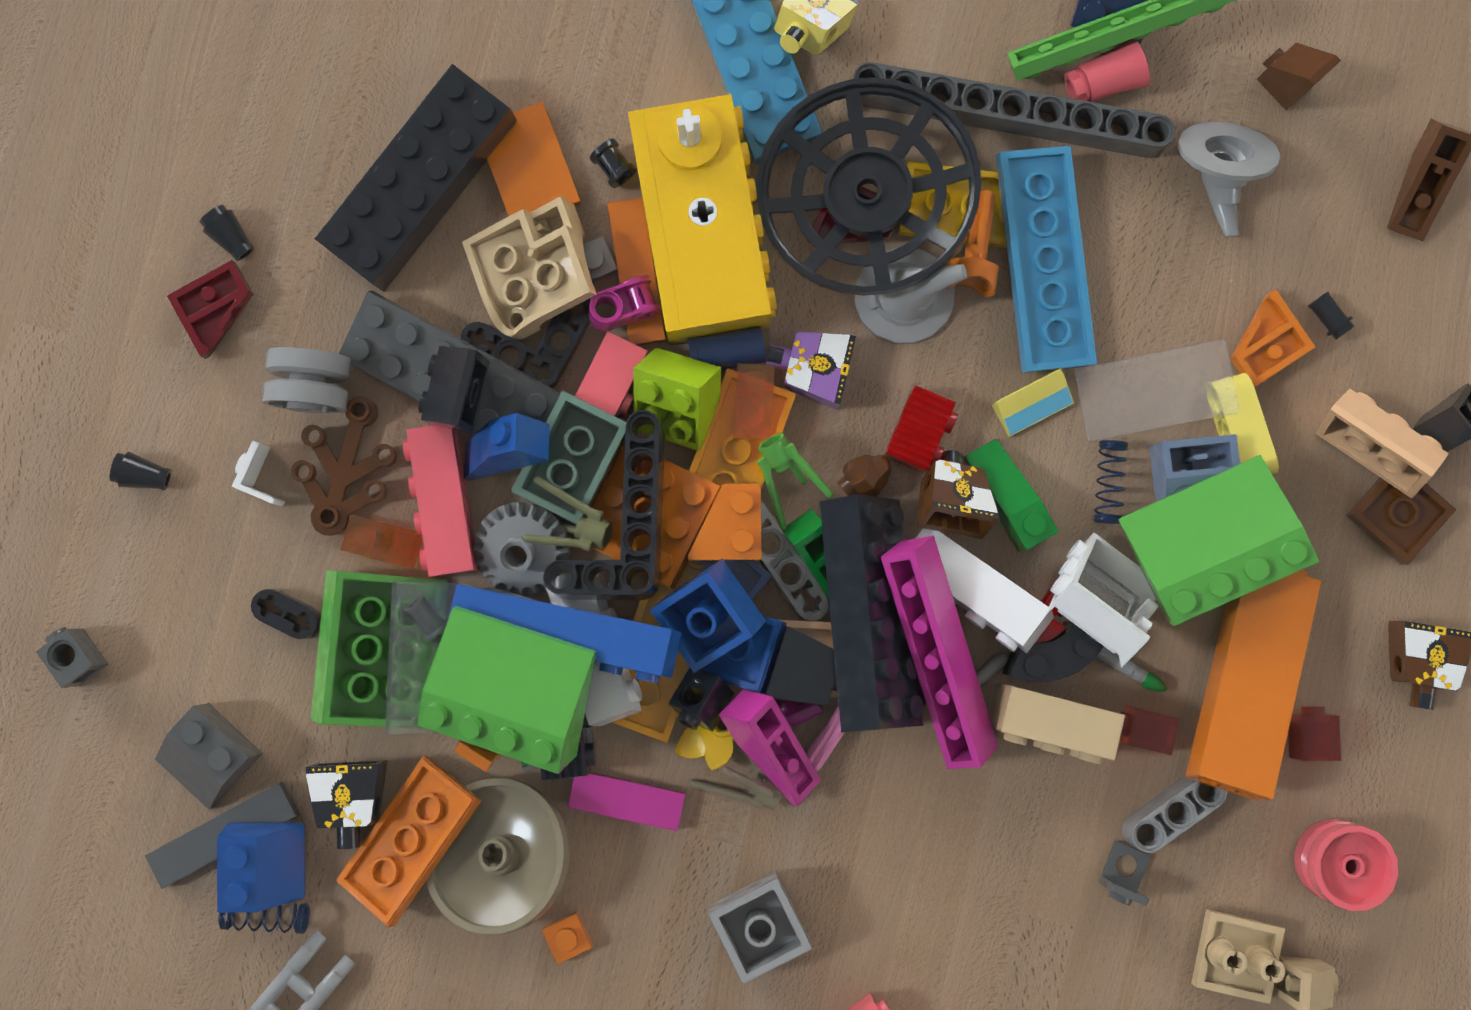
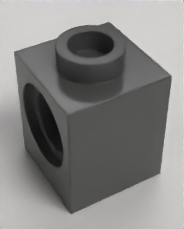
M60 628L47 636L45 639L47 644L36 651L61 688L78 687L108 665L84 629ZM70 646L75 651V659L71 664L66 659V651Z

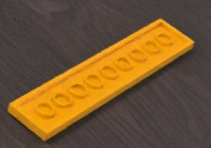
M727 368L720 387L718 406L703 446L699 451H696L689 471L719 486H722V484L761 483L762 489L765 478L757 461L763 456L758 447L769 437L783 432L796 393ZM688 561L675 589L706 569L697 561ZM660 583L659 589L653 597L647 600H640L633 621L661 627L650 610L675 589ZM679 651L672 678L660 676L658 683L636 679L637 671L629 669L631 678L638 682L642 692V701H639L642 711L612 723L665 743L668 742L678 715L668 703L689 669V665Z

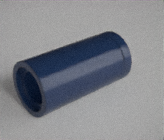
M760 326L688 338L690 357L692 359L719 366L721 370L766 362Z

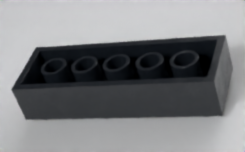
M451 64L314 239L384 292L486 163L489 155L515 125L517 119L507 105L455 65Z
M854 494L820 501L841 733L923 726L922 714L924 707L920 698L918 675L881 560L883 554L900 541H904V514L900 506V500Z

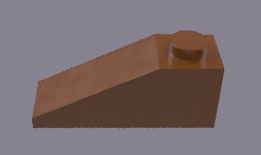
M1430 119L1411 157L1387 229L1423 242L1471 152V133L1435 119Z

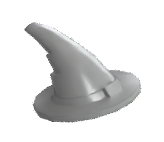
M1205 122L1192 125L1184 130L1180 136L1178 149L1181 157L1193 168L1201 172L1202 182L1215 217L1225 237L1239 236L1237 203L1240 202L1242 187L1247 185L1248 181L1266 178L1276 171L1281 155L1277 146L1270 139L1251 128L1229 122Z
M897 248L890 249V250L886 251V253H887V252H891V251H893V250H895V249H897ZM916 249L910 255L896 262L888 263L891 283L920 272L937 258L932 254ZM963 264L943 266L927 279L906 289L879 295H854V306L861 323L876 337L895 344H914L932 337L946 324L954 307L955 286L948 290L945 288L966 279L967 271ZM873 266L863 267L855 285H876Z

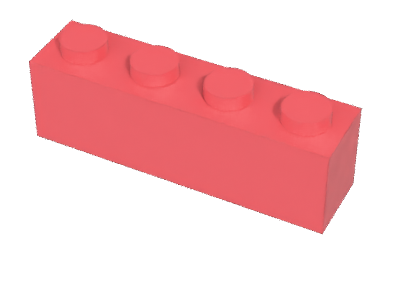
M435 425L406 429L408 440H403V452L406 461L412 464L413 476H409L408 484L411 497L417 498L419 512L414 513V524L417 534H422L424 549H420L419 552L422 570L428 571V576L432 578L480 571L479 566L476 565L475 551H473L475 537L466 480H464V466L458 431Z

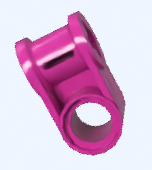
M638 276L620 285L597 292V295L591 298L589 305V320L591 324L598 330L611 331L660 314L662 312L661 305L656 304L649 286L652 282L650 276ZM601 304H609L614 307L616 313L610 318H603L597 314L595 309Z

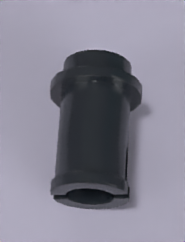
M1326 292L1308 305L1328 329L1327 336L1332 335L1335 340L1355 327L1351 322L1353 317H1347L1329 292Z

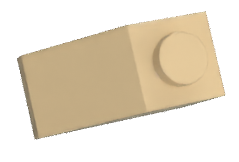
M1280 955L1279 961L1284 964L1285 976L1281 982L1274 983L1273 993L1297 1010H1324L1332 1008L1333 996L1337 994L1339 988L1335 968L1320 959Z

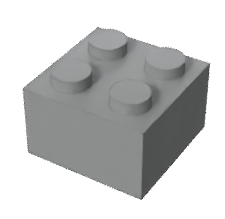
M776 871L709 905L708 915L743 985L812 949L810 938Z

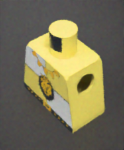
M784 0L774 27L776 33L781 35V47L786 52L792 54L797 53L800 48H803L813 55H819L848 30L860 1Z

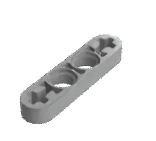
M761 501V524L764 521L768 524L761 527V537L765 533H773L778 539V547L771 554H766L762 551V560H759V562L772 575V581L793 612L804 620L817 621L826 614L828 599L765 504ZM787 563H793L799 571L797 580L792 584H785L780 577L781 568ZM806 581L809 585L802 588L805 594L811 598L817 597V601L814 603L816 609L814 612L809 610L803 611L802 607L805 606L806 602L800 593L791 595V591L800 589Z

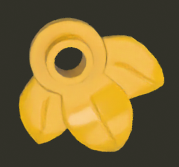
M718 723L713 732L698 726L697 730L687 727L678 741L675 753L687 759H699L705 756L707 765L713 771L724 766L732 757L734 739L728 729L720 730Z

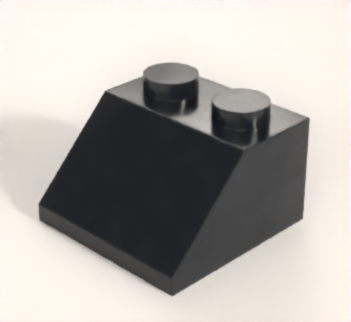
M439 346L437 355L433 354L428 365V376L431 377L428 392L423 391L419 401L418 410L419 413H422L421 420L431 425L473 434L490 361L477 350Z

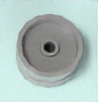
M294 347L269 348L266 350L265 369L272 375L280 377V379H272L263 383L262 403L272 407L304 413L347 412L348 392L340 386L329 383H341L350 379L352 360L341 354Z

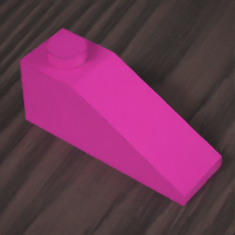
M743 689L719 714L736 744L792 805L799 806L821 781L773 696Z

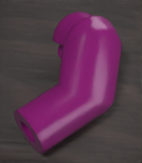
M774 698L789 726H797L824 713L820 704L805 702L798 704L794 701Z

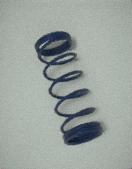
M1101 440L1099 442L1100 445H1098L1100 447L1098 452L1114 460L1102 461L1097 466L1103 471L1114 474L1101 476L1096 481L1100 485L1114 489L1097 492L1095 496L1100 500L1114 504L1096 507L1094 511L1097 514L1093 516V521L1120 524L1118 519L1123 517L1122 515L1105 514L1097 511V509L1119 507L1125 504L1105 499L1098 495L1125 491V488L1105 484L1099 480L1126 476V473L1105 469L1100 465L1124 462L1127 459L1103 453L1101 450L1126 451L1129 444L1119 440Z
M295 903L293 906V918L287 930H283L281 926L282 905L278 906L277 919L270 930L267 929L265 923L266 910L262 911L261 921L255 929L250 924L249 917L251 912H246V920L240 928L235 925L236 913H227L226 922V913H219L218 924L221 930H229L233 925L237 931H240L248 923L250 930L253 932L257 931L262 923L267 932L273 931L278 924L283 933L288 932L293 925L294 931L297 934H304L309 924L310 908L307 903H302L297 911L298 905Z

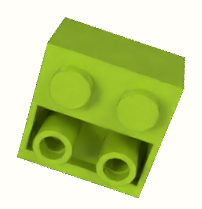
M656 347L633 368L634 412L639 410L652 412L656 415L664 429L666 441L699 451L703 446L720 400L721 367ZM646 424L641 426L638 431L651 435L654 432V426Z

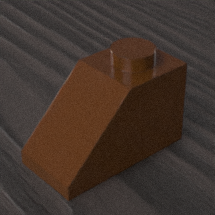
M1296 42L1286 52L1281 48L1276 50L1263 63L1267 69L1257 80L1287 110L1341 60L1334 54Z

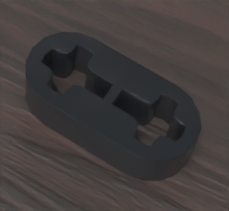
M265 589L256 593L252 598L251 611L255 618L293 638H312L320 631L321 615L319 611L282 591ZM275 597L274 605L284 611L282 614L269 612L266 615L267 608L262 605L263 601L271 600ZM307 613V621L311 623V627L298 631L300 624L290 619L291 614L304 616Z

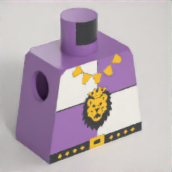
M796 332L792 349L770 345L766 366L787 371L784 388L838 410L843 396L856 336Z

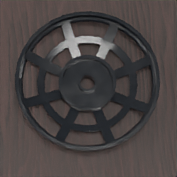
M874 77L850 79L829 85L810 94L795 105L777 124L767 140L759 161L756 179L757 206L762 225L772 246L782 259L802 277L820 287L839 293L862 296L887 294L909 288L927 279L938 269L945 266L961 248L971 231L978 211L981 192L980 162L975 145L964 124L955 113L937 97L915 85L894 79ZM860 96H892L909 101L920 108L908 126L886 118H864ZM846 98L848 121L841 122L827 129L815 138L811 144L794 131L802 120L816 110L834 101ZM932 116L942 122L953 135L963 153L966 164L943 170L937 153L928 141L920 135ZM866 130L885 131L895 134L900 138L891 151L878 147H868ZM851 133L854 150L845 153L835 162L821 152L832 141ZM785 142L801 155L792 178L791 197L769 198L768 188L771 169L779 149ZM912 146L916 147L924 156L932 171L931 174L911 178L903 159ZM812 164L826 174L824 194L802 196L804 179L809 166ZM968 179L969 196L967 210L961 227L954 237L936 226L941 219L945 207L946 185ZM865 184H873L878 188L879 193L875 198L865 200L858 195L859 188ZM935 189L934 205L927 221L909 212L914 193ZM827 209L828 214L836 225L822 239L811 227L805 211ZM794 212L795 220L801 232L816 248L803 263L796 259L782 242L774 226L771 214ZM901 224L917 234L905 245L886 253L883 239L884 233L891 231ZM850 233L868 237L871 255H854L836 248L846 235ZM926 240L945 249L935 261L920 272L891 283L888 263L896 262L910 255L922 246ZM828 257L848 265L873 266L876 285L858 286L843 284L827 279L815 272Z

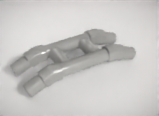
M315 931L248 1010H281L274 1002L288 986L305 1000L298 1010H318L356 964L344 955L315 988L299 974L327 941L321 933Z

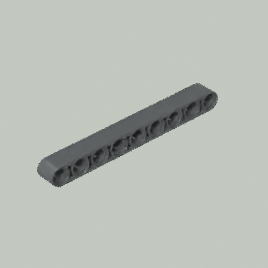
M866 62L859 65L853 75V79L871 77L894 79L915 85L930 94L940 92L948 100L944 104L955 113L964 125L1144 158L1158 156L1175 136L1173 121L1161 114L874 62ZM860 96L863 107L913 116L920 108L909 101L892 96ZM977 99L982 103L983 108L975 110L968 105L967 100ZM1003 106H1014L1019 115L1010 116L1006 114ZM1045 111L1053 116L1054 122L1047 123L1043 121L1039 116V112ZM1075 118L1085 119L1089 124V129L1080 128L1076 124ZM1117 124L1121 126L1125 136L1115 134L1111 125ZM1147 131L1156 132L1160 137V142L1152 141L1148 137Z

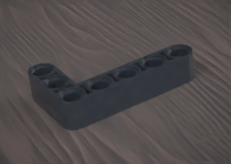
M636 411L630 415L626 423L620 560L553 561L544 570L543 581L546 588L559 598L566 600H647L653 597L659 589L665 435L658 418L650 411ZM646 424L654 426V432L649 437L638 438L636 436L641 426ZM646 460L653 462L652 470L648 474L642 476L635 474L636 466L640 462ZM647 497L652 500L648 511L644 513L634 512V504L638 499ZM642 534L649 535L650 544L645 550H633L632 544L637 536ZM564 571H570L572 573L571 583L566 588L558 589L556 587L558 575ZM603 571L609 572L611 577L610 583L603 589H595L593 584L595 576ZM638 572H647L649 574L648 584L639 590L632 589L631 580L633 576Z

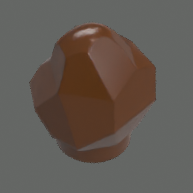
M867 454L850 460L843 466L842 472L844 476L837 483L847 496L854 494L877 496L888 483L891 474V463L884 455L871 456Z

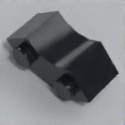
M1064 621L1062 625L1066 628L1052 640L1034 643L1028 653H1025L1018 647L1014 652L1011 651L1002 674L1034 682L1060 680L1085 668L1098 656L1104 646L1073 622Z

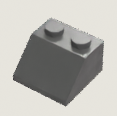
M210 703L192 706L167 733L155 760L210 810L263 753Z

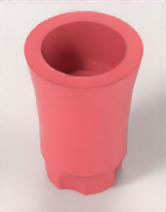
M1132 39L1123 42L1116 48L1092 60L1077 65L1076 69L1067 71L1064 74L1065 87L1069 98L1096 102L1125 91L1148 87L1150 84V72L1145 54L1138 41Z

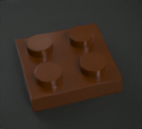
M1379 477L1346 516L1401 565H1408L1456 509L1427 483L1413 498H1410Z

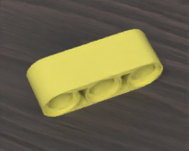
M1241 373L1208 383L1206 386V396L1219 436L1236 434L1240 463L1261 455L1272 475H1276L1279 471L1277 455L1250 377L1246 373Z

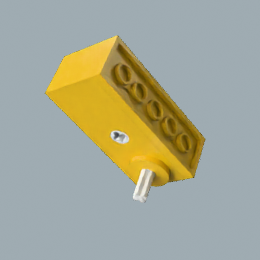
M732 94L629 111V123L669 346L688 343V338L760 326L761 330L769 329L771 317H776L775 309H777L774 288L766 287L770 273L767 250L760 251L759 246H763L762 237L764 233L760 214L753 215V211H756L757 200L754 178L747 179L746 177L750 175L749 164L751 162L748 143H740V141L744 140V121L741 106L734 107Z

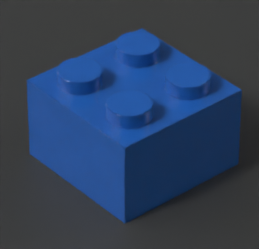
M723 558L667 594L650 610L661 627L682 632L678 651L693 673L753 637L766 622Z

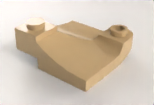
M561 196L530 213L522 209L462 241L479 293L492 322L500 332L514 339H523L541 330L540 325L543 322L597 295L586 262L583 246V237H585L583 227L574 204ZM522 316L523 321L517 326V320Z

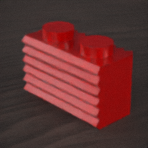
M914 385L884 456L906 467L925 473L934 461L940 460L944 447L939 446V442L943 433L950 434L955 425L958 414L953 412L956 402Z

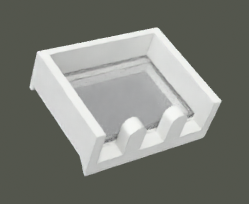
M1093 532L1085 542L1079 539L1067 553L1066 557L1068 560L1058 572L1060 577L1050 589L1054 596L1048 608L1050 610L1054 607L1058 608L1057 611L1112 653L1115 654L1116 652L1119 655L1122 668L1149 640L1150 636L1146 633L1153 623L1148 619L1156 611L1158 604L1154 602L1156 599L1141 567Z

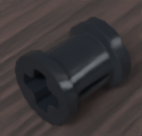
M616 139L605 141L589 157L591 162L598 164L609 178L608 184L612 188L623 185L637 171L635 165L628 163L619 151V144Z

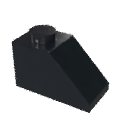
M1470 384L1462 386L1424 414L1414 426V431L1422 436L1427 435L1434 438L1446 452L1470 440Z

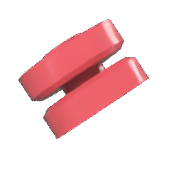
M1324 819L1309 826L1299 837L1294 851L1295 870L1301 883L1313 895L1349 911H1367L1382 904L1393 892L1399 876L1398 859L1391 844L1377 831L1343 819Z

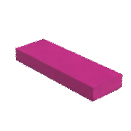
M590 772L587 776L574 777L567 808L678 831L686 793Z

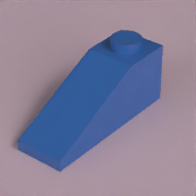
M519 413L490 420L465 444L464 480L471 481L549 461L550 424Z

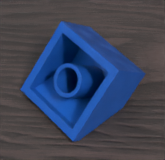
M228 823L217 837V913L260 912L305 897V823Z

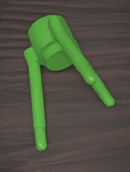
M783 433L775 434L759 445L758 450L763 457L757 461V464L763 472L775 516L782 531L786 530L787 525L771 472L772 468L777 473L790 468L800 483L805 485L807 479L802 473V469L827 498L833 497V492L803 459L794 444L788 442Z

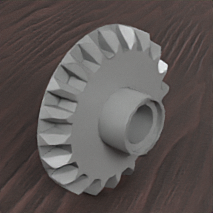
M527 502L504 504L494 509L483 519L475 534L473 551L476 554V565L481 568L483 578L491 581L494 588H500L521 596H537L547 590L543 581L546 567L556 560H569L570 547L524 542L523 536L526 534L568 538L559 520L541 506ZM512 546L522 547L527 554V559L516 557L512 551Z

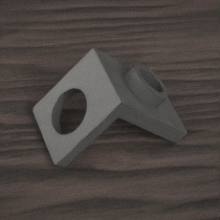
M1115 841L1099 879V883L1110 890L1109 897L1128 906L1131 905L1132 900L1147 906L1149 898L1137 890L1151 856ZM1122 855H1131L1136 860V870L1130 876H1121L1116 870V862Z

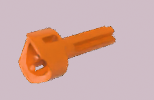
M985 190L980 192L978 211L971 231L967 236L965 257L954 258L949 262V266L963 264L967 271V278L946 287V290L955 285H963L972 288L981 294L983 298H990L995 295L999 267L997 264L985 260L996 194H992V191Z

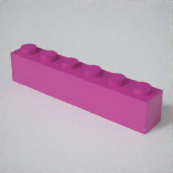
M934 536L900 541L883 554L881 560L947 769L982 767L999 746Z

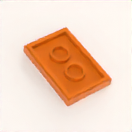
M543 101L513 112L517 122L487 158L508 216L522 209L530 213L560 196L573 203L575 207L581 205Z

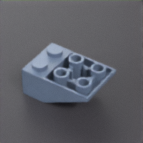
M1236 434L1162 441L1149 446L1155 501H1159L1240 464Z

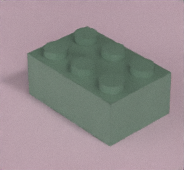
M562 390L546 421L547 424H550L549 461L523 467L511 492L577 525L578 520L581 517L587 518V515L536 484L534 479L535 477H541L592 508L625 443L627 422Z

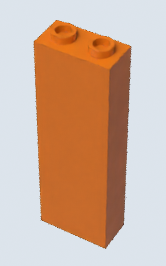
M1300 570L1226 603L1185 778L1255 801L1273 800L1322 582L1321 580L1308 577L1309 573L1307 571Z

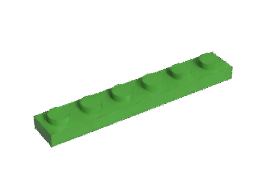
M1148 0L1010 51L1007 55L1017 81L1023 78L1032 79L1041 75L1045 70L1056 66L1071 65L1079 58L1094 52H1107L1116 44L1124 41L1145 38L1157 29L1166 26H1178L1188 18L1198 14L1216 12L1222 9L1224 5L1236 0Z

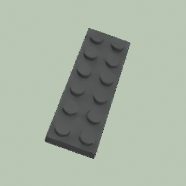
M375 291L367 292L339 354L349 357L352 360V365L420 401L423 391L428 392L431 377L428 376V365L433 354L437 355L439 346L477 350L490 361V366L473 431L477 433L490 420L514 413L546 423L561 393Z

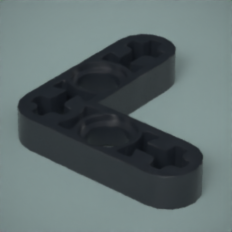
M590 298L583 302V307L586 311L585 315L577 314L572 322L574 327H579L577 332H574L569 326L559 323L562 318L567 323L569 322L572 312L568 309L552 317L536 349L506 336L502 332L481 322H472L466 325L460 337L471 345H474V343L470 340V336L472 334L479 335L481 331H484V338L496 345L497 338L501 339L493 351V357L501 360V353L504 349L508 347L519 349L521 354L520 361L512 366L519 371L526 367L529 355L534 356L530 363L541 369L547 364L549 365L548 371L552 374L549 380L543 378L541 383L554 388L562 377L591 323L589 320ZM557 332H565L570 336V344L563 351H556L550 346V339ZM478 344L476 346L477 348L481 349L482 351L488 354H491L492 352L489 348L481 344ZM525 369L526 375L537 380L538 376L533 371Z

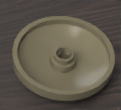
M506 778L479 780L465 787L482 800L426 880V885L438 909L455 925L478 934H507L521 930L537 921L557 899L568 872L570 856L569 839L559 811L551 800L535 787L521 781Z

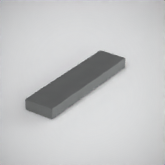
M280 782L148 853L145 857L161 889L217 860V837L228 823H285L300 814L284 783Z

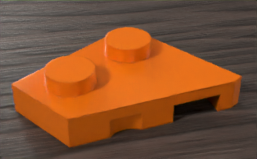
M1274 289L1264 297L1230 360L1239 374L1246 373L1252 380L1254 387H1256L1316 347L1278 291Z
M761 483L722 484L688 554V561L721 560L722 558L723 560H762Z

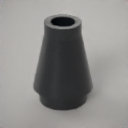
M219 205L211 209L200 219V224L204 227L203 233L231 254L236 261L244 259L254 250L233 210H227L224 205Z
M128 451L126 454L117 453L115 455L109 479L111 482L118 483V487L151 488L165 491L170 481L171 469L161 467Z

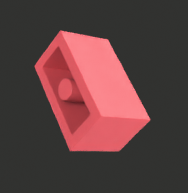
M607 331L575 397L617 418L621 414L627 416L634 403V395L631 394L634 389L633 368L648 355V351Z

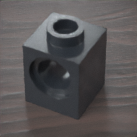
M689 667L668 704L679 714L677 720L684 726L692 730H697L698 726L713 732L721 718L719 714L728 706L735 693L720 676L702 669L693 673Z

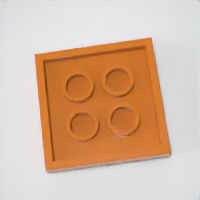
M625 443L592 507L593 509L603 511V519L613 523L611 538L606 549L603 551L595 550L615 560H620ZM665 459L663 471L660 583L675 589L688 563V554L721 486ZM647 460L640 462L636 466L635 474L640 476L648 474L652 470L653 462ZM647 497L638 499L634 504V512L644 513L648 511L652 500ZM646 534L637 536L632 544L633 550H645L650 544V536ZM640 572L649 577L647 572Z

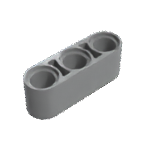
M1184 776L1131 814L1123 823L1122 834L1125 840L1135 848L1146 853L1156 852L1220 807L1227 798V791L1211 786L1209 795L1201 799L1198 794V788L1201 783ZM1179 802L1181 806L1180 815L1174 820H1169V806L1172 803ZM1144 824H1149L1151 828L1150 836L1147 840L1139 842L1137 839L1138 829Z

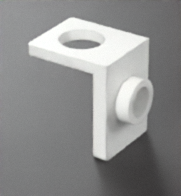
M252 441L247 453L242 454L236 464L235 473L237 476L232 487L271 504L284 507L285 501L253 488L270 447Z

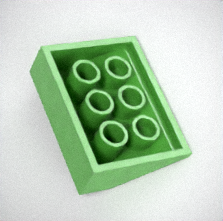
M1261 455L1255 456L1118 519L1165 620L1172 626H1176L1320 562L1303 525Z
M326 570L310 720L321 725L423 728L417 726L422 692L438 648L432 641L426 642L424 639L425 633L404 612V609L417 597L423 595L444 620L448 580Z
M455 606L450 613L423 688L417 726L559 774L577 756L597 651Z

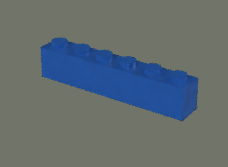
M456 584L450 613L453 607L459 606L597 651L595 662H600L599 671L622 675L623 668L637 671L636 679L654 683L659 682L660 676L668 678L673 676L682 632Z

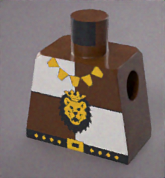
M945 451L942 453L940 460L934 461L922 478L917 527L983 539L999 519L985 471L979 467L962 464L961 454L958 451Z
M1389 621L1391 680L1412 684L1410 707L1434 710L1436 689L1458 691L1461 688L1471 655V632L1408 621Z

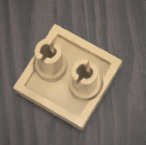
M1206 909L1191 984L1197 988L1271 1004L1274 983L1281 982L1285 976L1284 964L1279 961L1285 928L1275 924Z

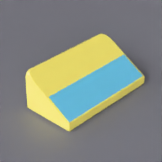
M1060 368L992 404V407L1008 437L1074 404L1064 373Z

